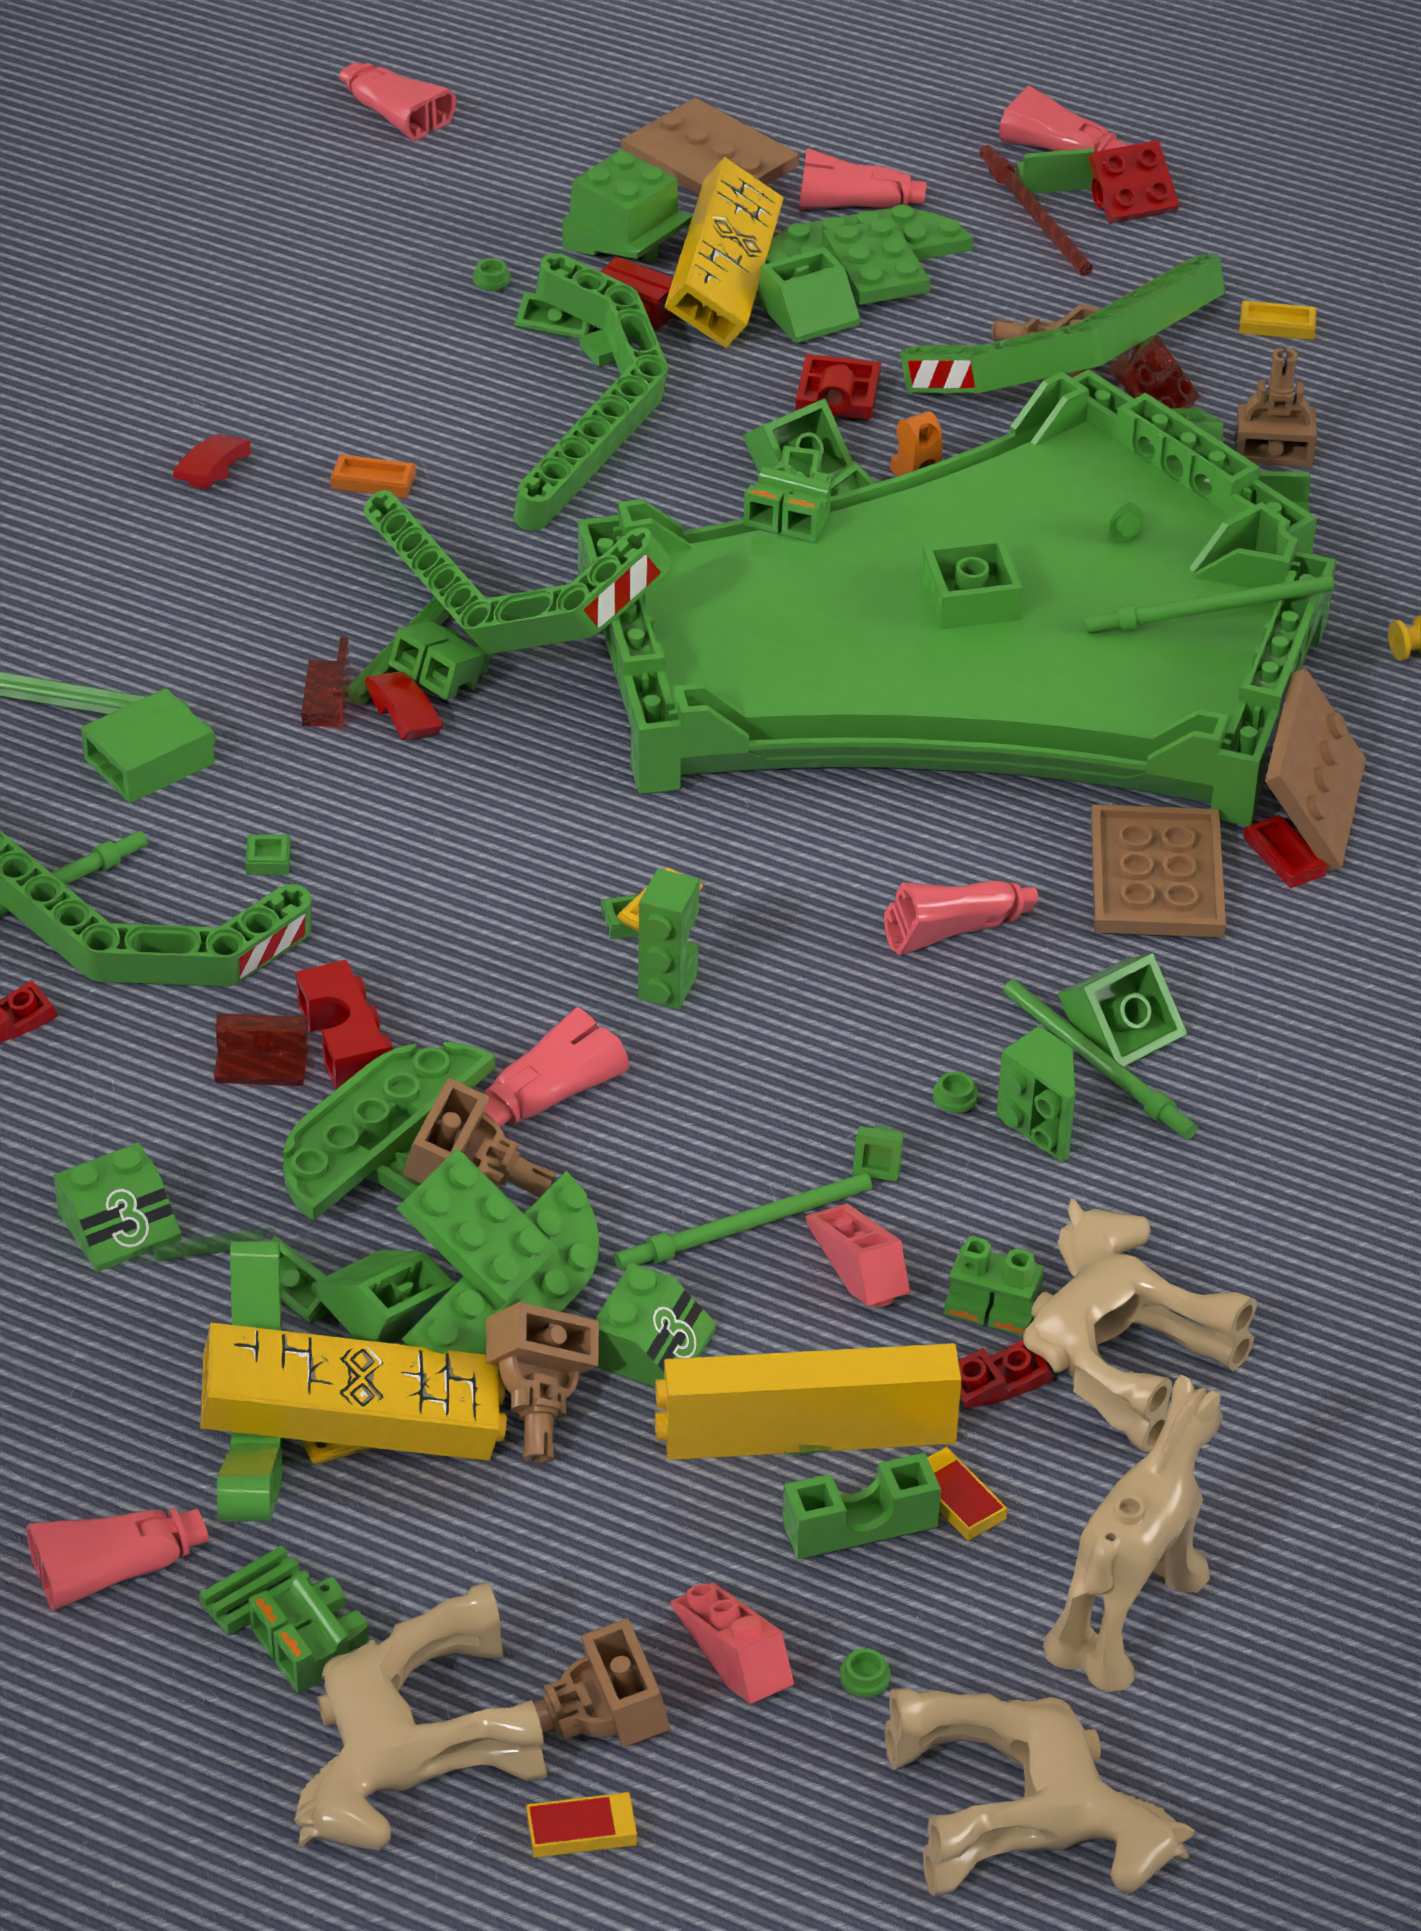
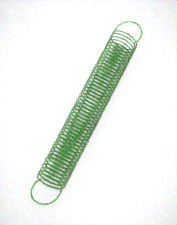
M226 1233V1246L225 1234H223L224 1243L223 1236L221 1234L222 1245L219 1234L220 1247L218 1242V1235H216L217 1244L214 1235L215 1246L212 1235L213 1248L211 1243V1236H209L210 1245L207 1236L208 1247L205 1236L206 1249L203 1237V1246L201 1241V1249L199 1237L198 1245L197 1239L195 1238L196 1248L193 1238L194 1250L192 1238L191 1247L190 1240L188 1238L189 1249L186 1239L187 1251L185 1246V1239L184 1248L181 1239L182 1250L179 1240L180 1252L178 1247V1240H176L177 1249L174 1240L175 1251L173 1241L172 1248L171 1242L169 1241L170 1250L167 1241L168 1253L166 1242L165 1249L164 1243L162 1242L163 1252L161 1242L160 1248L158 1243V1251L157 1245L155 1243L156 1253L154 1243L153 1245L146 1244L140 1248L139 1257L144 1262H155V1258L156 1261H160V1259L162 1261V1257L163 1260H167V1258L174 1259V1256L175 1258H181V1255L182 1257H188V1254L189 1256H193V1254L195 1256V1253L196 1255H200V1253L202 1255V1252L203 1254H207V1252L209 1254V1252L214 1253V1251L215 1253L219 1251L221 1252V1250L222 1252L226 1250L228 1251V1249L230 1251V1235L228 1233V1244V1238ZM144 1246H153L154 1261H145L141 1258L140 1251Z

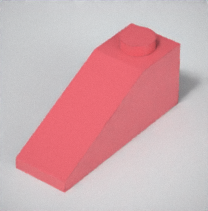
M848 1203L805 1216L807 1226L850 1294L862 1303L871 1307L887 1306L895 1301V1297L910 1293L900 1239Z

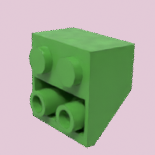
M826 247L761 265L757 302L794 343L807 341L860 324V317L845 268Z
M1039 1025L1002 1051L996 1116L1001 1118L1007 1126L1015 1128L1033 1141L1038 1148L1047 1151L1062 1163L1069 1159L1075 1103L1073 1048Z
M381 1249L313 1282L310 1289L355 1339L393 1344L401 1340L455 1284L426 1252Z

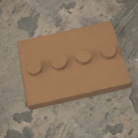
M696 97L621 139L622 150L676 177L679 185L697 195L700 194L704 179L724 157L765 185L799 167L798 153Z
M1307 668L1291 673L1265 782L1316 857L1327 864V872L1342 868L1366 758L1348 732L1343 716L1334 711Z
M1092 804L1091 848L1094 933L1224 938L1226 916L1219 809Z

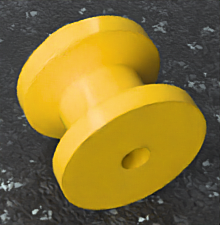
M1421 615L1414 618L1411 626H1405L1401 620L1390 622L1388 628L1389 645L1392 654L1398 661L1407 660L1411 650L1417 649L1421 654Z

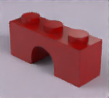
M347 959L296 971L297 1004L310 1033L322 1030L323 1062L335 1090H337L375 1058L393 1050L390 1038L387 1033L380 1034L377 1010L374 1004L367 1005L363 979L361 975L354 976Z

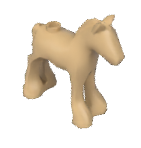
M1071 1199L1068 1207L1071 1222L1064 1228H1061L1057 1244L1062 1258L1065 1259L1064 1263L1068 1266V1271L1074 1278L1054 1296L1048 1292H1043L1038 1296L1031 1311L1032 1316L1035 1318L1024 1331L1023 1343L1027 1349L1043 1357L1051 1365L1054 1372L1060 1373L1067 1370L1073 1379L1074 1393L1093 1405L1112 1427L1126 1433L1132 1445L1143 1452H1151L1165 1424L1172 1389L1171 1380L1152 1374L1125 1373L1109 1366L1099 1355L1097 1345L1122 1334L1132 1323H1137L1164 1334L1195 1354L1218 1361L1233 1372L1245 1362L1252 1349L1254 1336L1248 1331V1328L1257 1308V1300L1240 1292L1200 1295L1190 1293L1170 1284L1138 1258L1119 1254L1145 1245L1149 1239L1151 1229L1148 1220L1144 1216H1133L1100 1209L1084 1212L1076 1200ZM1172 1311H1174V1312H1176V1313H1178V1314H1180V1315H1182V1316H1184V1317H1187V1318H1189V1319H1191V1320H1193V1321H1196V1322H1198V1323H1200V1324H1202V1325H1205V1326H1201V1325L1192 1323V1322H1190V1321H1188V1320L1182 1318L1181 1316H1179V1315L1173 1313Z
M1182 1374L1175 1381L1172 1390V1402L1168 1407L1164 1427L1151 1452L1119 1480L1089 1518L1080 1537L1074 1576L1069 1588L1065 1609L1051 1631L1046 1635L1043 1644L1046 1658L1051 1664L1066 1670L1084 1669L1089 1682L1106 1692L1126 1690L1134 1681L1135 1669L1123 1646L1122 1629L1130 1606L1151 1573L1154 1572L1164 1577L1165 1585L1176 1592L1198 1593L1210 1580L1206 1555L1193 1547V1531L1203 1502L1193 1470L1200 1448L1212 1439L1223 1422V1413L1219 1407L1221 1395L1214 1390L1206 1394L1204 1387L1195 1390L1190 1378ZM1096 1595H1101L1104 1601V1612L1099 1634L1095 1633L1090 1626L1092 1607Z
M484 1582L472 1586L465 1596L446 1599L423 1615L395 1624L390 1637L381 1644L370 1640L356 1651L335 1656L326 1663L322 1672V1678L325 1681L324 1686L327 1694L317 1696L318 1705L324 1726L337 1724L344 1747L340 1754L330 1760L325 1767L321 1768L320 1773L316 1774L314 1779H311L301 1791L294 1819L297 1826H303L300 1831L298 1846L303 1847L315 1837H319L328 1842L372 1850L385 1848L390 1841V1824L365 1799L376 1791H406L447 1772L474 1766H493L524 1781L547 1778L541 1748L544 1745L543 1733L532 1700L511 1708L484 1709L444 1722L417 1725L414 1722L410 1706L398 1693L411 1672L431 1658L460 1654L475 1658L503 1660L500 1617L490 1583Z
M910 1688L891 1689L889 1700L891 1720H887L885 1724V1742L888 1759L893 1770L914 1762L932 1746L953 1741L987 1743L1024 1768V1798L1016 1801L971 1806L949 1815H934L929 1818L928 1845L924 1847L923 1860L924 1875L929 1893L935 1897L954 1892L975 1864L989 1856L1010 1851H1062L1090 1839H1107L1114 1841L1116 1844L1110 1876L1120 1893L1129 1894L1140 1888L1172 1858L1182 1860L1189 1858V1853L1182 1843L1192 1838L1195 1830L1185 1823L1174 1820L1163 1808L1150 1804L1147 1801L1144 1802L1141 1799H1136L1134 1796L1117 1792L1101 1780L1094 1760H1099L1101 1755L1097 1731L1095 1729L1084 1730L1082 1723L1064 1700L1049 1697L1035 1701L1009 1700V1702H1005L990 1693L958 1695L936 1690L918 1693Z

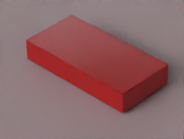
M1280 814L1244 827V840L1290 889L1326 876L1327 864L1316 857L1309 845Z

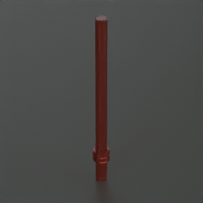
M990 145L983 146L979 151V155L989 166V172L993 178L1008 188L1081 276L1089 275L1092 272L1093 266L1014 174V167L1006 158L1000 157Z

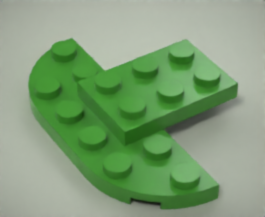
M897 205L892 209L863 211L859 214L828 217L824 220L805 224H792L787 230L772 238L765 264L826 247L845 268L852 294L858 304L862 305L930 292V279L918 260L972 251L973 238L957 220L948 219L928 211L912 209L907 205Z
M444 1042L443 1048L429 1047L417 1050L416 1043L393 1049L375 1058L307 1113L289 1134L283 1150V1176L287 1192L294 1204L307 1217L315 1221L367 1176L403 1199H406L421 1184L402 1175L412 1144L446 1080L450 1078L473 1088L496 1069L495 1055L474 1046Z
M456 1148L396 1209L463 1277L402 1340L409 1346L423 1347L440 1354L451 1350L486 1355L487 1317L517 1302L561 1312L590 1280L599 1254L597 1222L584 1189L565 1171L523 1214Z

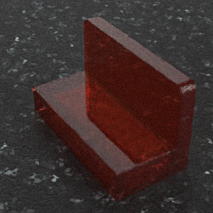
M340 637L337 661L308 660L301 712L302 726L344 727L348 695L346 688L349 685L350 679L348 638Z
M217 1013V1057L214 1069V1081L216 1083L276 1086L304 1085L309 1052L307 1017Z

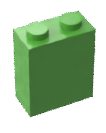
M167 688L81 727L84 759L129 803L215 764L213 745L216 743V737L211 726L207 722L199 720L191 712L187 703L183 700L179 701Z

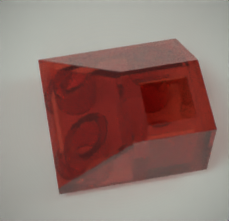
M1158 334L1124 352L1108 368L1123 391L1134 399L1147 393L1170 409L1190 408L1200 397L1192 382L1185 375Z

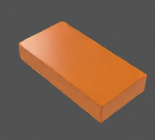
M339 454L330 477L331 489L368 494L389 490L396 497L408 498L416 476V464Z

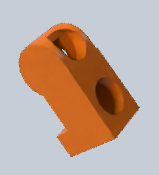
M926 411L898 422V454L891 457L890 470L897 477L918 470L920 466L924 468L942 461V430L934 413Z

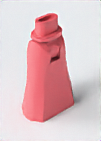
M355 62L340 71L339 79L347 84V89L354 94L360 103L381 114L412 142L426 136L430 132L429 127L438 130L451 122L456 107V96L448 88L412 80L380 66L375 68L374 65L369 63L361 65Z
M1029 85L1005 109L1000 121L999 137L1001 142L1040 147L1052 151L1093 148L1095 151L1129 146V144L1118 141L1117 135L1109 133L1103 126L1072 113Z
M807 148L799 210H819L852 206L892 209L894 206L900 205L901 202L903 203L902 205H907L908 203L924 205L926 182L911 180L910 174L901 173L897 169L854 164Z
M1003 881L979 882L965 886H941L903 882L896 892V902L890 903L884 912L887 941L892 951H895L897 955H902L954 935L998 927L1004 919L1007 922L1017 920L1020 914L1030 913L1038 901L1037 889L1035 887L1021 888L1017 883Z
M577 1006L556 1024L531 1050L501 1071L494 1083L485 1090V1095L490 1096L484 1115L495 1121L499 1127L505 1123L515 1125L520 1121V1117L522 1119L531 1118L572 1095L602 1084L628 1071L629 1060L627 1053L618 1037L605 1027L597 1029V1023L594 1019Z
M175 1507L168 1509V1518L165 1511L154 1509L105 1518L61 1520L26 1525L32 1563L38 1578L42 1581L44 1594L51 1611L85 1598L118 1582L163 1569L171 1565L178 1558L188 1555L189 1547L209 1542L207 1528L198 1508L183 1513H178Z

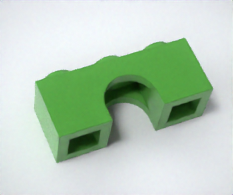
M658 868L639 901L638 999L680 1010L698 976V944L689 942L688 937L692 924L699 912L700 879Z
M924 1452L878 1463L877 1477L874 1482L866 1489L854 1494H840L832 1474L784 1484L782 1523L797 1559L938 1527L941 1488Z

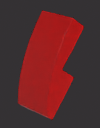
M223 434L213 435L200 442L183 457L173 470V478L189 481V486L193 488H210L213 482L228 478V466L234 465L235 460L250 455L251 440Z
M403 671L367 676L364 680L379 714H390L401 740L437 735L443 727L429 699L420 687Z
M33 980L0 999V1043L28 1033L58 1016L54 1006Z
M1023 1340L990 1357L985 1349L981 1348L958 1360L961 1375L960 1401L965 1408L1004 1401L1053 1381L1051 1370L1044 1359L1027 1349Z

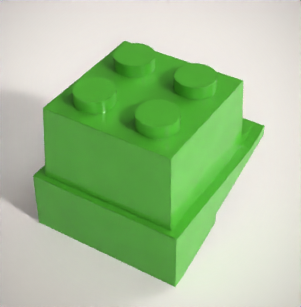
M620 149L572 181L570 214L563 218L562 247L570 251L594 256L599 252L635 259L644 255L645 261L656 262L659 258V244L690 224L693 214L683 213L678 210V184L676 177Z

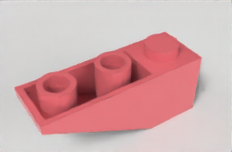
M713 1582L711 1584L695 1585L688 1589L685 1595L670 1601L672 1609L725 1685L749 1704L794 1685L782 1631Z

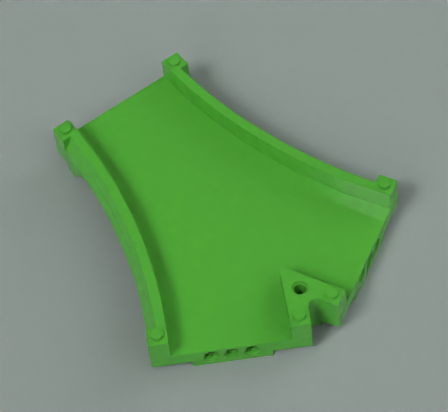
M1089 369L1073 378L1061 371L1043 380L1010 426L1009 434L907 474L830 497V515L816 543L781 535L782 527L777 534L744 526V519L683 531L680 523L644 499L618 502V515L578 520V576L627 533L639 527L649 529L672 558V565L665 576L603 629L631 726V769L639 794L679 790L681 775L739 770L818 767H889L952 770L1053 778L1211 803V809H1219L1220 820L1246 826L1252 825L1261 801L1266 761L1277 734L1291 673L1301 670L1310 645L1319 647L1328 623L1332 592L1138 624V629L1121 631L1120 627L1088 633L1085 617L1118 611L1120 606L1134 604L1135 608L1327 575H1333L1334 581L1337 559L1312 554L1317 518L1258 480L1260 471L1258 465L1149 394L1144 393L1134 399ZM1120 502H1131L1138 506L1143 513V524L1139 533L1127 542H1118L1112 539L1104 526V516L1107 510L1112 505Z

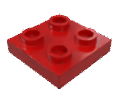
M1159 140L1096 151L1090 154L1088 160L1094 176L1091 182L1092 198L1098 209H1104L1109 224L1176 212L1180 204Z
M806 354L795 399V411L825 398L834 416H843L850 419H871L881 376V362Z

